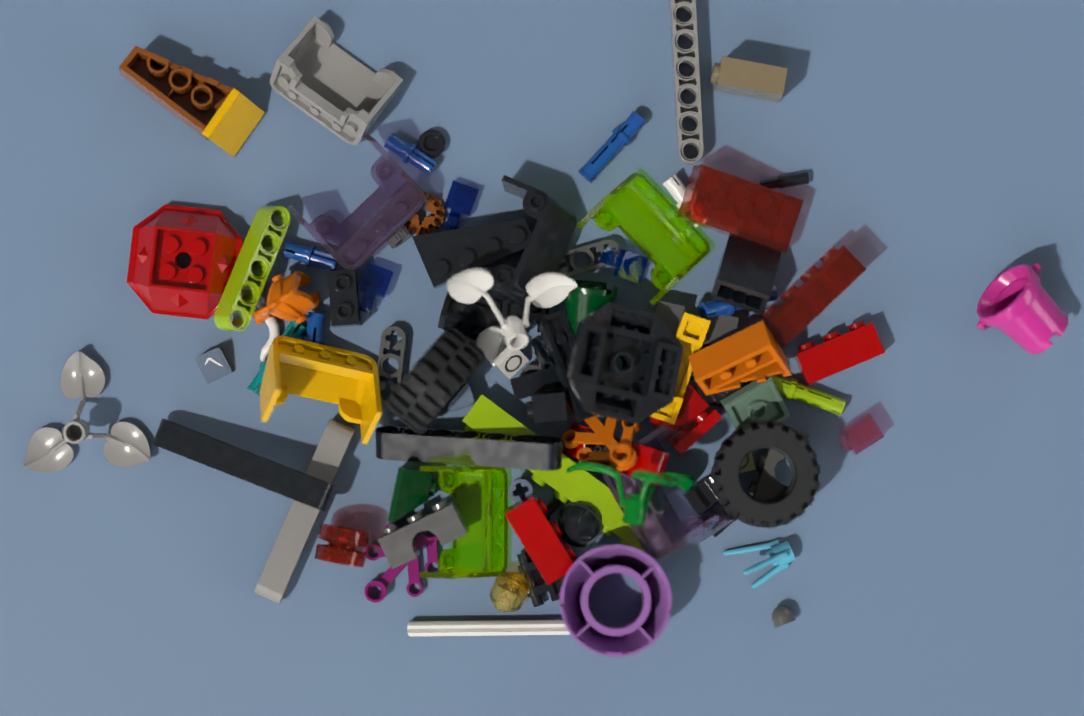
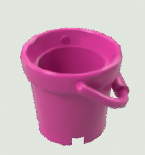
M1035 263L1032 267L1020 264L1002 272L985 289L978 301L976 310L980 319L977 323L979 330L984 331L990 327L998 328L1031 355L1039 354L1050 348L1053 344L1049 339L1054 334L1059 338L1062 336L1068 325V316L1040 284L1041 266L1038 263Z

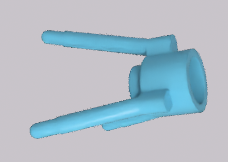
M778 539L769 543L739 547L723 552L727 556L771 549L767 551L768 559L743 571L747 575L770 564L775 567L751 585L754 589L781 570L788 568V564L795 561L789 543L787 541L779 543Z

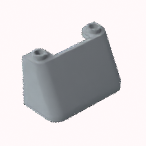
M314 16L277 59L270 77V85L280 96L344 142L353 146L358 145L401 87L403 79L392 69L381 68L375 74L333 44L334 34L332 27L327 22L321 21Z

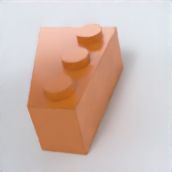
M763 321L688 356L695 380L706 395L740 388V383L757 380V383L766 382V377L781 373L783 377L792 375L784 351Z

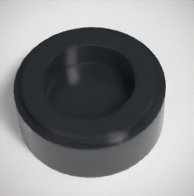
M427 130L420 135L418 140L419 150L429 157L436 158L445 150V139L440 132Z

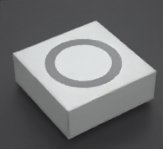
M506 347L493 362L511 379L529 360L519 349L512 350Z

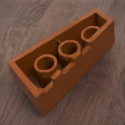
M138 46L134 47L119 66L120 74L207 141L209 139L202 134L203 130L232 89H235L225 86L212 78L197 74L189 68L174 64L168 59Z

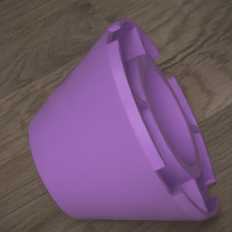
M604 545L582 555L568 570L560 591L561 615L569 633L584 648L602 656L625 657L648 648L663 633L671 614V587L663 569L647 553L627 545ZM609 573H623L632 577L638 583L641 590V604L638 612L632 619L619 625H609L599 621L593 616L588 607V595L592 585L600 577Z

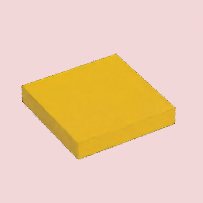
M232 89L202 134L234 157L265 112L239 91Z

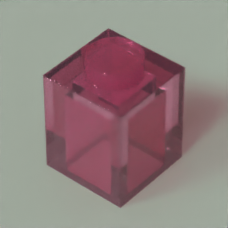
M869 413L840 430L839 433L842 437L838 440L847 453L851 451L853 455H857L882 439L884 435Z

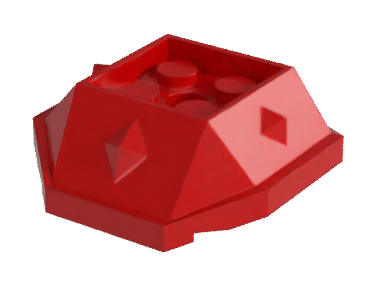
M165 204L133 227L127 283L153 314L209 320L215 315L244 240L220 210ZM182 254H189L192 259L190 266L184 269L180 268L178 265L179 257Z

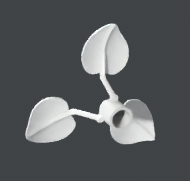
M482 268L468 269L456 274L447 282L449 294L460 303L472 304L478 301L481 295L485 297L499 320L501 327H489L481 332L476 339V345L484 351L485 357L493 367L496 366L493 360L506 347L518 350L527 345L528 336L525 328L529 327L528 318L531 302L539 308H550L562 302L570 291L578 287L576 281L564 274L544 273L538 275L526 285L529 296L525 300L523 320L516 316H510L504 320L491 296L486 292L494 283L492 274Z

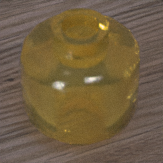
M505 571L496 577L490 589L489 597L494 607L499 611L515 612L522 607L529 593V584L520 573Z

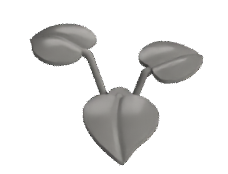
M77 351L70 356L63 367L60 377L61 389L67 398L77 399L81 397L76 414L73 416L74 420L65 425L63 435L60 430L53 427L41 428L33 434L28 444L24 467L29 470L55 472L64 469L71 463L74 457V450L67 442L77 444L86 438L108 439L104 444L103 452L107 461L116 467H132L147 462L151 458L148 439L135 424L125 421L117 422L112 426L110 434L91 433L89 424L85 420L80 419L86 403V397L93 398L98 396L106 383L105 373L101 366L82 351Z

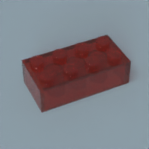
M700 164L693 166L677 218L727 236L730 235L781 253H787L803 200Z
M844 245L838 249L835 246L830 248L819 259L822 264L818 268L815 265L810 267L800 277L803 282L798 287L795 284L790 286L780 296L783 301L778 306L773 303L764 311L763 315H760L763 319L762 321L781 348L789 344L866 270Z

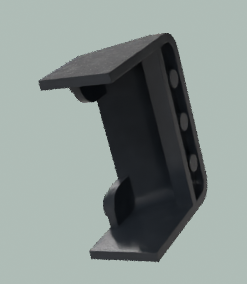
M504 175L502 178L504 190L522 198L525 213L538 221L516 269L504 264L495 266L490 271L494 281L493 286L486 292L491 297L524 310L526 297L529 296L526 285L538 275L558 272L577 230L578 223L576 215L544 191ZM532 302L530 303L529 312L539 309Z

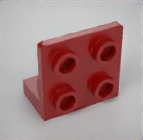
M688 383L675 425L650 416L646 419L678 454L682 455L723 417L715 409L713 410Z

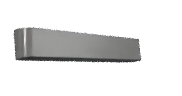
M669 0L677 154L681 163L692 166L700 161L704 151L696 0ZM681 9L687 10L691 15V19L687 22H681L677 19L676 12ZM683 36L688 37L692 41V47L682 49L678 46L677 40ZM682 64L691 65L694 70L693 75L689 77L681 75L679 66ZM684 91H690L694 94L695 101L692 104H685L682 102L680 94ZM686 118H691L696 122L697 127L694 131H686L682 127V121ZM688 145L696 147L698 156L694 159H688L683 154V148Z
M330 419L306 474L333 484L356 429ZM295 500L293 501L254 591L255 594L275 603H281L321 510Z

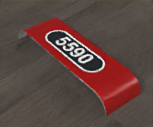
M574 422L570 428L576 432L594 433L591 428ZM614 436V439L620 444L621 438ZM570 437L567 441H572L575 437ZM632 442L631 447L634 448L637 455L635 464L624 471L616 470L631 477L634 471H650L663 474L669 454ZM579 444L576 448L572 449L564 446L562 454L577 458V452L584 447H588L592 451L609 450L605 445ZM584 455L582 459H587L590 455ZM594 462V463H599V464H603V465L612 467L610 463H606V462ZM651 482V484L659 486V483Z

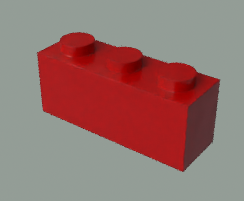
M864 320L848 326L850 329L848 333L840 335L839 331L824 336V343L815 346L812 341L798 347L800 353L795 354L794 358L805 384H812L884 354L885 351L873 322L866 325Z
M530 494L503 510L547 585L566 575L574 564L573 560L577 559L569 544L566 546L562 545L558 537L563 534L555 521L548 522L544 515L548 510L541 498L539 497L535 500L533 495Z

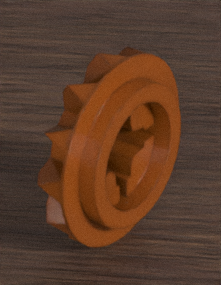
M416 192L406 198L401 208V218L410 232L416 235L430 234L436 232L443 224L445 210L437 196L429 192ZM424 202H426L427 211L435 216L425 217L422 224L419 225V216L411 212V210H420Z

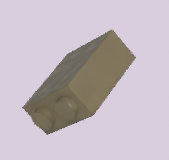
M722 56L720 62L715 63L713 66L710 83H715L714 91L778 103L784 93L788 68Z

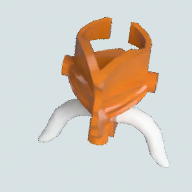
M295 271L283 278L282 274L273 277L267 301L261 296L257 303L258 310L252 316L257 325L266 322L270 332L269 339L260 353V360L262 362L268 356L274 338L280 336L279 325L275 317L286 321H296L298 325L307 320L304 315L305 313L319 305L320 294L318 291L308 295L297 290L299 284L301 287H304L312 282L311 278L300 271Z

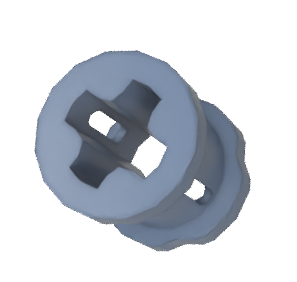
M516 479L510 484L508 489L509 497L515 503L521 500L519 495H513V491L516 490V484L520 483L522 487H528L529 491L525 493V496L533 494L532 485L527 480Z

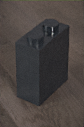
M729 235L722 253L710 298L763 315L771 295L781 252Z

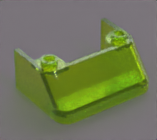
M640 173L631 174L606 195L576 225L581 229L593 219L596 225L603 230L613 231L618 227L655 265L650 272L653 284L661 290L650 301L652 305L656 304L710 251L707 240Z
M420 466V471L438 472V483L444 493H453V501H456L470 529L466 535L453 541V548H447L441 552L438 558V571L420 572V578L459 579L502 576L508 565V519L503 510L508 508V476L506 470L501 467Z

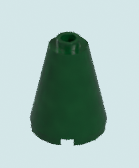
M576 280L578 287L570 291L565 298L567 320L574 338L578 322L603 303H615L619 290L616 285H613V290L606 288L607 283Z

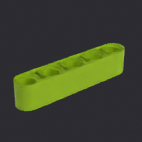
M262 206L257 210L214 315V322L219 329L243 331L249 325L290 224V213L285 207Z

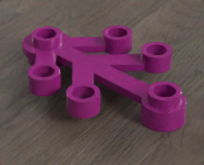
M389 523V524H387L384 528H386V527H388V526H390V525H392V524H394V523ZM421 531L416 534V545L420 550L426 543L428 562L425 564V572L429 576H436L441 571V564L438 561L437 541L439 539L435 534ZM370 544L365 550V555L369 560L375 561L380 557H386L382 547L377 544ZM371 547L378 549L379 554L377 557L369 555L368 551ZM417 557L407 562L409 583L406 590L412 597H418L423 592ZM432 562L438 565L436 573H431L428 570V565ZM407 563L394 569L390 566L379 580L369 582L364 589L365 597L373 603L382 601L387 594L386 587ZM413 583L420 586V591L417 594H413L410 591V585ZM373 586L380 587L381 594L379 596L371 594Z

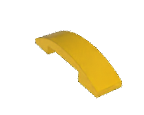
M687 312L683 313L674 336L683 346V353L673 402L659 409L650 417L675 425L692 373L688 356L698 352L700 347H702L711 320Z

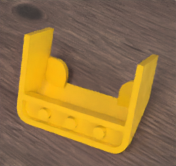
M277 336L274 338L269 349L260 388L261 421L267 422L274 406L283 405L288 394L338 404L339 414L345 421L360 424L362 443L367 444L382 415L376 361L365 354L287 336Z

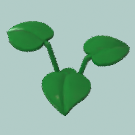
M581 462L570 466L566 472L567 474L575 470H587L614 477L617 481L620 496L619 506L624 507L622 522L641 526L645 524L648 504L656 485L651 484L647 492L648 485L651 482L665 484L666 486L677 485L685 492L693 484V477L681 473L663 472V474H657L650 471L632 472V478L645 480L640 495L629 494V499H625L621 474L613 467L593 462Z

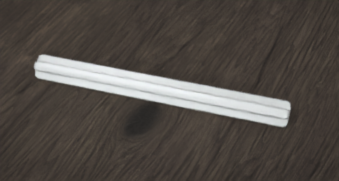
M563 620L410 621L407 624V633L410 637L570 634Z

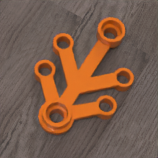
M566 397V399H565L566 405H567L569 411H570L571 413H573V412H572V409H571V407H570V404H569V402H568V399H567V397ZM596 416L584 420L594 433L576 432L570 429L562 435L565 446L570 449L576 448L579 444L605 445L609 450L592 451L588 447L581 448L577 452L579 463L606 462L610 463L616 470L624 471L631 468L636 462L637 455L631 445L633 435L640 429L639 423H635L632 427H627L629 422L622 421L624 430L620 444L614 439L618 420L606 417L605 426ZM570 437H575L574 440L567 441ZM584 455H590L587 459H582Z

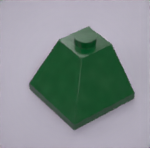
M405 467L398 468L387 522H396L428 501L429 495H435L437 480L433 479L434 473Z

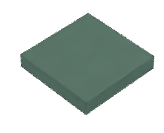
M771 376L766 377V382L757 383V380L721 400L735 430L755 422L780 423L791 416Z

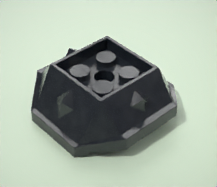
M605 302L577 324L567 380L583 412L634 424L639 423L673 402L683 346L673 336L671 330L659 314ZM618 356L623 361V365L620 370L616 367V359Z

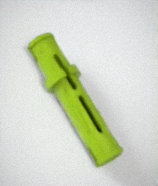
M777 375L771 376L779 393L785 396V399L798 400L841 416L846 399L835 397L797 383L798 380L793 378L789 380Z

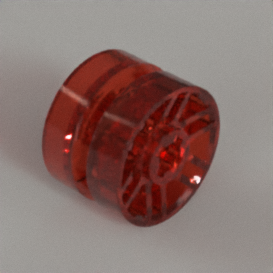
M321 524L318 538L328 541L329 544H317L315 559L348 566L364 567L367 553L357 550L356 547H368L370 533L346 527Z

